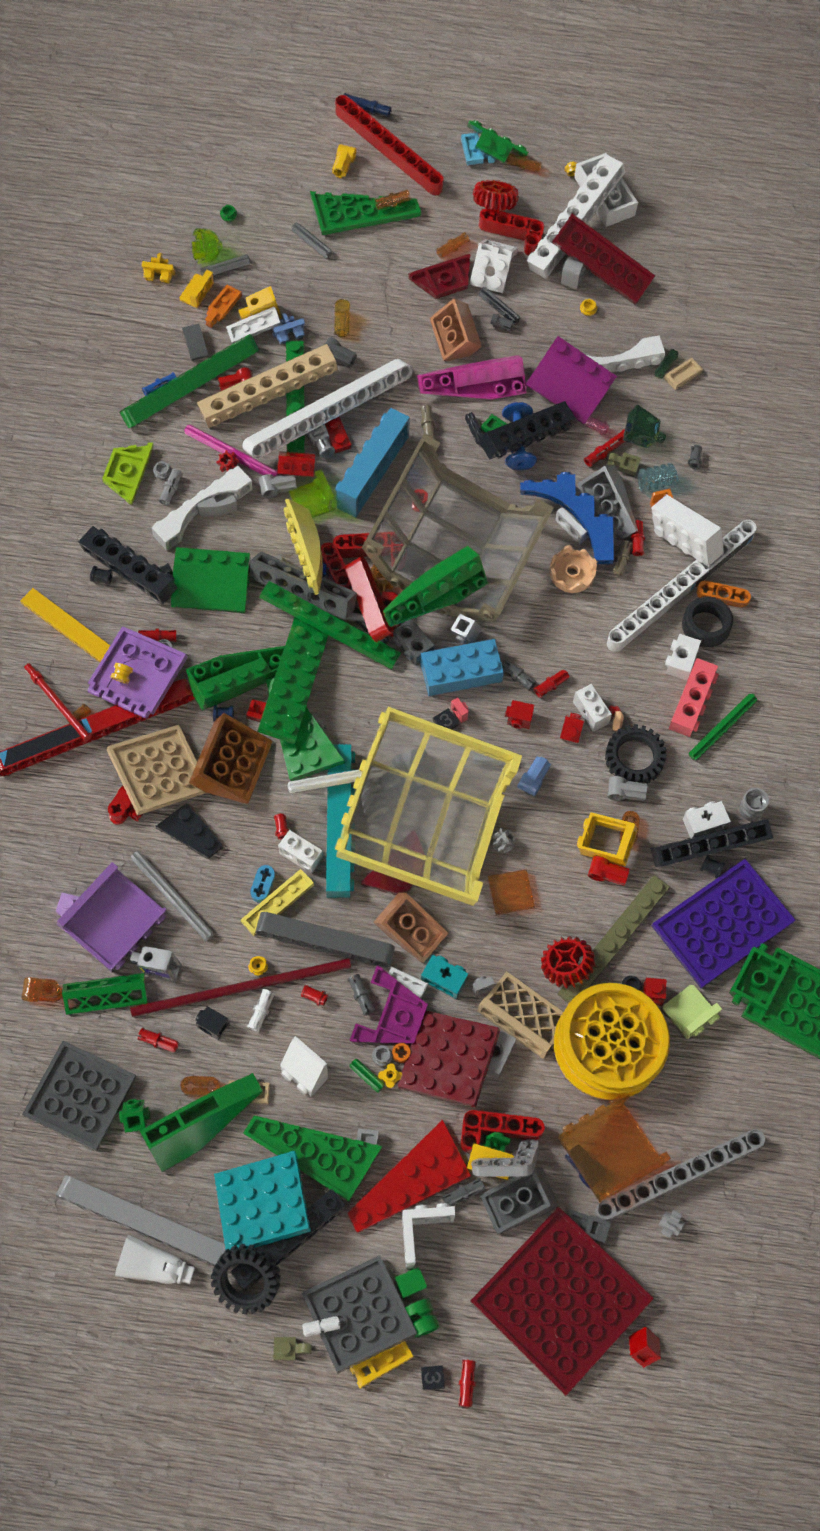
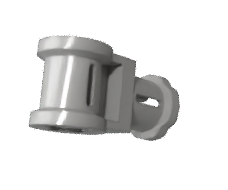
M325 424L306 433L308 440L313 444L314 448L318 447L321 458H328L335 452L334 447L329 443V435Z

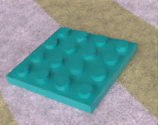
M295 1151L214 1174L225 1250H230L234 1245L239 1248L240 1244H245L246 1249L250 1244L254 1245L255 1248L311 1232L298 1158Z

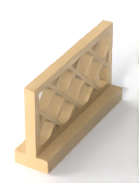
M507 971L487 997L481 1001L477 1012L509 1035L515 1037L517 1041L542 1059L545 1058L554 1045L556 1026H554L552 1017H560L563 1011ZM506 979L514 984V990H504L503 983ZM519 993H527L530 995L531 1001L521 1002ZM516 994L517 1003L507 1004L505 995ZM502 995L503 1004L496 1005L490 999L493 996ZM536 1005H544L547 1008V1013L537 1014ZM532 1006L534 1015L523 1016L522 1007ZM518 1007L520 1016H511L508 1008ZM549 1018L550 1027L540 1028L538 1019ZM535 1019L536 1028L529 1029L525 1026L524 1020ZM551 1031L552 1040L547 1042L542 1038L541 1032Z

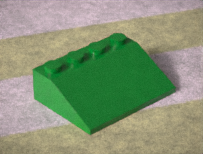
M176 547L173 577L178 589L171 595V607L245 613L250 580V553Z

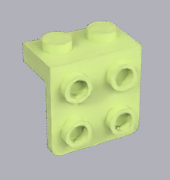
M689 985L663 1006V1011L686 1039L692 1035L698 1036L704 1031L703 1027L708 1023L712 1025L720 1018L719 1013L722 1010L717 1003L711 1006L694 985Z

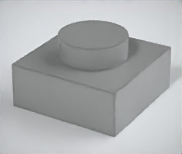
M483 976L475 980V983L472 985V991L475 996L494 988L495 983L492 976L488 978Z
M358 1129L357 1140L378 1145L379 1131Z

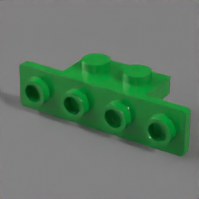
M469 120L467 127L481 134L475 146L476 149L502 163H505L511 151L523 158L527 157L529 152L526 151V147L520 144H513L512 140L508 137L497 135L495 130L482 127V124L476 120Z

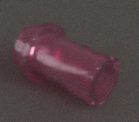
M591 416L587 419L585 425L598 431L600 435H606L610 427L607 421L602 422Z

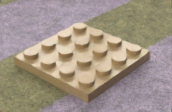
M179 725L107 746L109 757L137 815L206 793L189 784L197 761Z

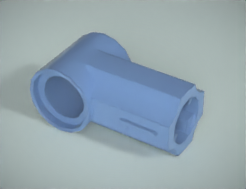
M536 757L528 772H525L521 777L517 788L535 797L542 785L543 778L551 767V763L543 757Z

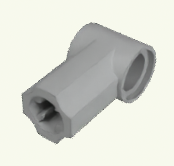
M266 474L259 478L263 498L266 499L274 498L281 492L297 490L294 475L287 474L274 477L271 474Z
M620 776L609 778L608 798L610 800H646L647 783L627 781Z

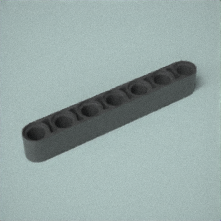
M269 912L260 913L255 931L256 934L263 937L380 967L391 966L395 950L394 945Z

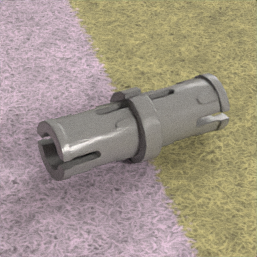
M171 470V474L164 483L163 492L158 500L161 504L168 506L173 494L177 492V485L183 474L180 470Z

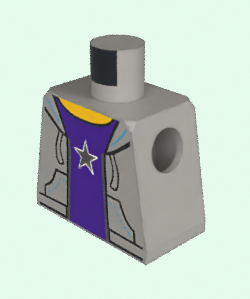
M146 946L143 947L141 953L133 952L130 958L131 964L137 965L146 975L176 983L182 966L172 951Z

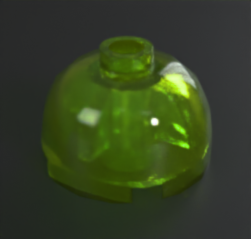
M195 229L193 232L195 241H192L194 260L198 259V264L213 262L222 250V242L217 234L210 229Z

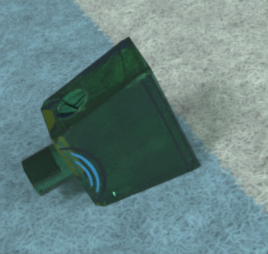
M637 404L628 413L623 437L624 441L649 448L655 441L662 444L666 439V434L659 431L660 419Z

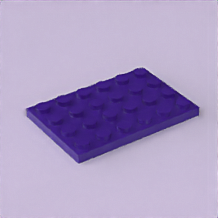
M744 859L656 920L651 926L702 989L747 957L752 947L759 948L761 944H765L793 924L795 919L747 860Z

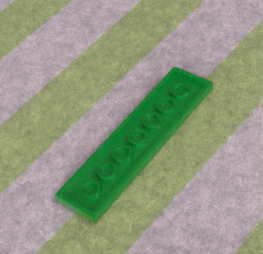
M294 617L257 730L259 733L292 744L296 741L328 638L327 634Z

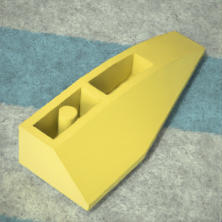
M285 499L286 507L283 510L288 520L286 522L287 531L290 533L291 541L294 544L296 555H298L300 565L303 568L304 576L307 577L308 587L313 588L314 594L317 595L320 591L323 572L318 531L308 508L290 499Z

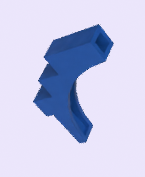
M562 472L561 475H557V482L548 479L542 482L525 480L524 483H520V495L548 499L561 505L573 514L587 531L597 565L613 564V517H609L608 514H600L598 517H594V495L581 493L579 496H576L575 474Z

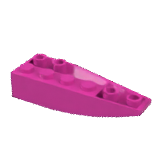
M519 355L470 363L417 375L420 394L497 399L527 393L523 358Z

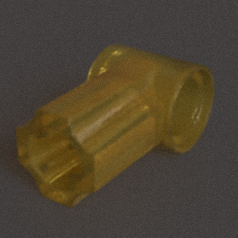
M339 299L335 302L334 335L345 337L350 332V303L346 299Z

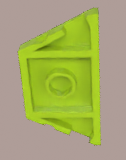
M152 442L140 447L131 445L126 448H113L102 477L104 484L131 505H133L154 448Z

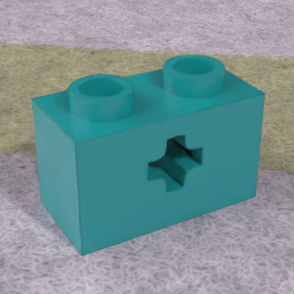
M435 955L431 956L421 974V981L428 983L429 986L454 999H457L468 979L466 969L459 965L454 966L448 963L446 958L439 955L437 957ZM445 973L449 974V976H446L445 978L442 977V975H445Z

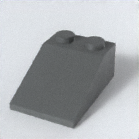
M535 1167L533 1173L528 1176H514L480 1195L497 1234L541 1217L559 1206L541 1167Z

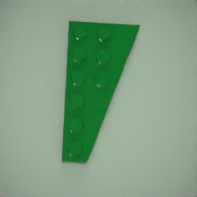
M255 1115L243 1132V1134L277 1156L295 1151L299 1169L330 1190L333 1189L336 1194L347 1201L351 1200L383 1148L380 1145Z

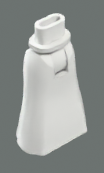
M128 1235L115 1276L165 1284H173L176 1281L177 1284L181 1282L190 1284L195 1267L186 1265L187 1262L185 1261L182 1263L180 1258Z

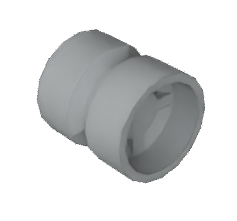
M760 788L749 789L739 805L741 816L748 821L759 820L769 804L768 794Z

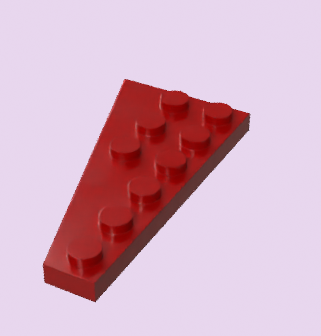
M443 1119L348 1212L356 1233L368 1229L471 1177Z

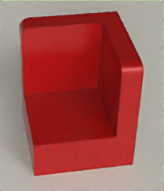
M645 1326L629 1336L630 1356L643 1368L661 1359L660 1340L649 1328Z

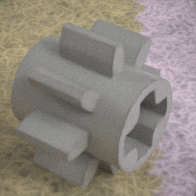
M502 828L495 831V834L491 836L493 838L491 840L492 847L497 852L503 850L504 854L511 851L516 841L514 834L510 830L504 831Z
M675 1210L671 1214L666 1211L659 1223V1226L663 1228L661 1233L669 1238L672 1234L678 1236L685 1223L680 1220L682 1214Z

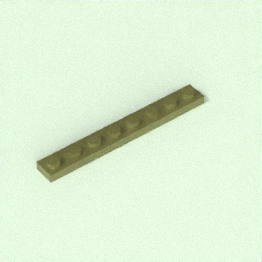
M653 875L592 950L595 955L594 960L596 964L593 967V973L589 974V980L583 979V985L578 982L575 988L572 984L567 989L563 986L557 995L569 1004L576 995L589 988L669 890L670 886Z

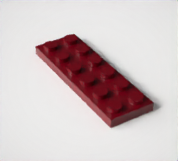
M573 213L551 242L575 261L584 263V267L634 305L655 277L653 273Z

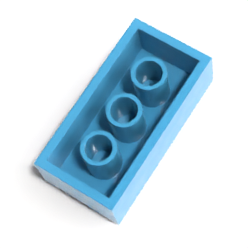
M495 639L421 653L420 664L428 696L500 683L503 680L504 672Z

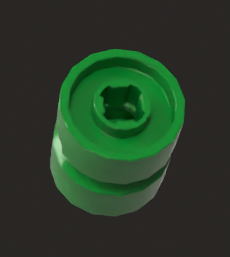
M429 1298L419 1300L405 1307L417 1333L414 1338L425 1336L441 1327L437 1316L432 1315L434 1309Z

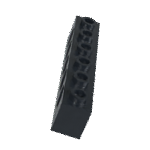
M563 401L488 431L478 442L489 460L496 457L500 459L508 452H516L522 446L526 448L534 441L541 442L547 436L553 437L561 430L563 432L569 430L576 417L567 403Z
M92 526L78 541L85 553L109 569H112L119 576L162 605L178 589L172 575L169 573L164 574L156 564H149L145 557L142 555L137 556L130 547L122 546L118 539L115 537L110 538L101 528L98 530Z
M764 819L650 849L655 867H662L772 839L773 835L769 819Z
M331 1189L307 1208L311 1232L262 1245L260 1247L263 1249L261 1254L263 1256L267 1252L271 1254L268 1260L275 1259L277 1262L275 1267L278 1266L346 1210L345 1204L334 1190ZM240 1263L230 1271L244 1292L263 1278L258 1269L245 1263Z

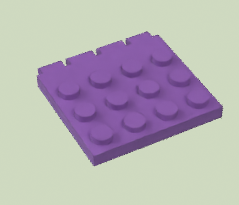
M122 626L88 681V693L99 698L102 697L103 700L112 704H118L119 707L130 712L134 711L135 714L147 719L150 713L154 715L188 656L181 651ZM115 663H121L134 669L133 673L129 675V684L110 678L111 674L115 671Z

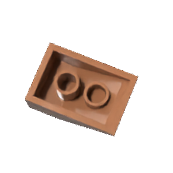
M398 893L373 922L389 938L421 963L427 960L448 934L407 893Z

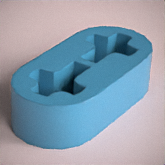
M263 865L257 870L251 887V897L257 903H261L269 896L275 880L274 869L269 865ZM268 871L270 876H267L265 882H263L262 874ZM263 886L264 895L261 894L260 897H257L256 892Z

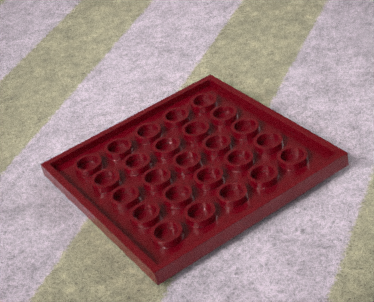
M558 1206L470 1302L566 1397L654 1298Z

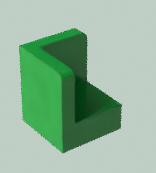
M419 1267L395 1277V1282L403 1300L427 1288Z

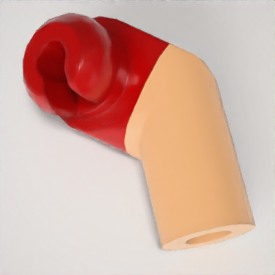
M609 706L608 709L612 714L611 716H614L612 730L618 731L623 724V713L620 707Z

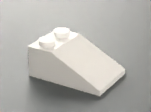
M295 1036L280 1064L281 1075L289 1082L293 1080L297 1084V1089L302 1094L306 1095L308 1093L312 1097L328 1079L327 1063Z

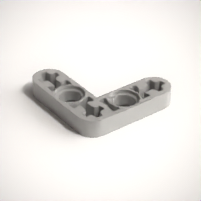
M535 1139L523 1140L518 1147L515 1158L475 1159L471 1162L472 1173L475 1176H528L533 1173L540 1153L539 1142Z

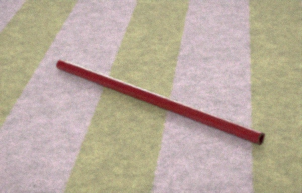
M349 958L133 1006L130 1007L132 1017L348 969L351 968Z

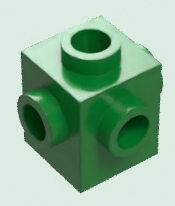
M131 1099L123 1102L122 1111H119L120 1123H123L125 1133L143 1130L147 1126V1120L151 1118L150 1109L145 1106L144 1100Z

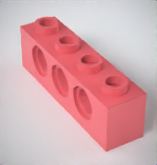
M696 658L669 730L688 737L691 736L692 731L697 732L700 721L697 720L698 716H703L707 706L703 703L705 699H710L713 691L710 689L711 683L715 684L719 676L716 673L717 665ZM692 696H696L699 700L692 699ZM685 712H690L693 716H688Z

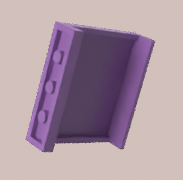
M111 862L58 919L57 925L112 972L114 969L119 970L126 962L124 958L128 954L132 955L139 948L137 944L142 938L146 940L152 934L151 928L155 924L159 926L166 918L164 914L167 909L165 907L162 909L118 870L117 865Z

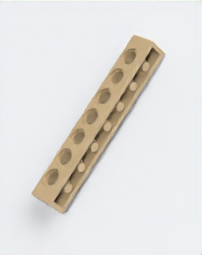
M325 344L198 401L199 410L208 428L217 426L223 421L232 419L243 412L250 411L292 390L299 389L303 385L332 374L338 370L336 359L328 345Z

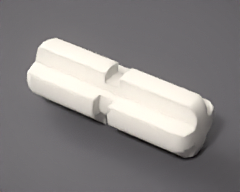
M334 1316L322 1319V1322L317 1320L304 1323L302 1326L303 1333L307 1337L320 1334L321 1331L329 1332L340 1329L339 1318Z

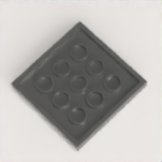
M62 1041L22 1115L94 1151H98L137 1076L70 1043Z
M380 1255L302 1292L314 1321L319 1320V1322H322V1319L334 1316L339 1318L340 1329L329 1332L321 1331L320 1333L337 1374L417 1334Z

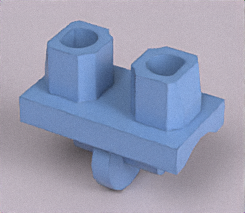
M283 313L280 320L282 325L274 327V332H272L273 337H277L280 345L290 340L287 334L293 332L295 339L303 338L305 336L303 328L305 324L304 319L295 321L294 316L287 317L286 313Z

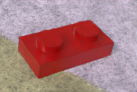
M338 416L325 423L329 442L335 449L334 454L351 449L350 440L340 417Z

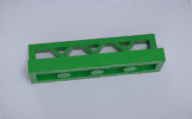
M145 973L63 984L62 995L66 1015L147 1004ZM141 989L142 998L134 999L129 996L133 990ZM112 993H118L123 996L120 1001L116 1002L109 999ZM96 995L102 999L99 1004H92L88 1001L91 996ZM76 998L82 1002L79 1007L70 1008L68 999Z

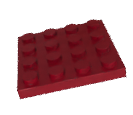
M426 1011L415 1042L411 1043L410 1056L405 1061L402 1076L397 1086L399 1089L476 1108L500 1033L499 1027Z

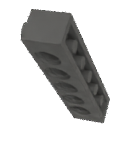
M262 551L251 559V579L265 585L271 581L318 608L345 620L355 611L357 592L322 578L319 594L315 595L313 588L308 587L307 577L304 576L303 569Z

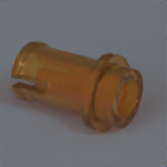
M83 703L72 714L77 720H80L92 712Z

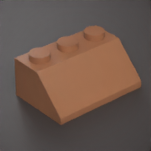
M454 298L430 317L443 361L469 357L482 347L468 304Z

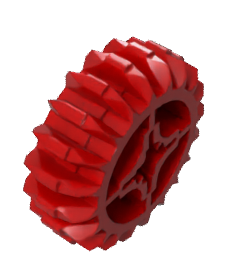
M482 180L473 189V201L486 209L498 211L511 210L517 205L519 192L510 183L501 182L500 180Z
M569 935L566 940L562 936L561 941L557 942L554 940V945L547 944L548 950L543 951L544 957H541V969L544 972L545 978L549 979L550 983H556L558 987L564 985L567 989L570 984L575 988L576 983L579 982L583 985V979L589 980V974L593 973V967L596 963L594 952H592L591 946L587 945L585 940L580 941L578 937L572 939ZM583 956L581 964L578 965V962L580 961L579 958ZM558 959L557 966L553 968L554 962Z

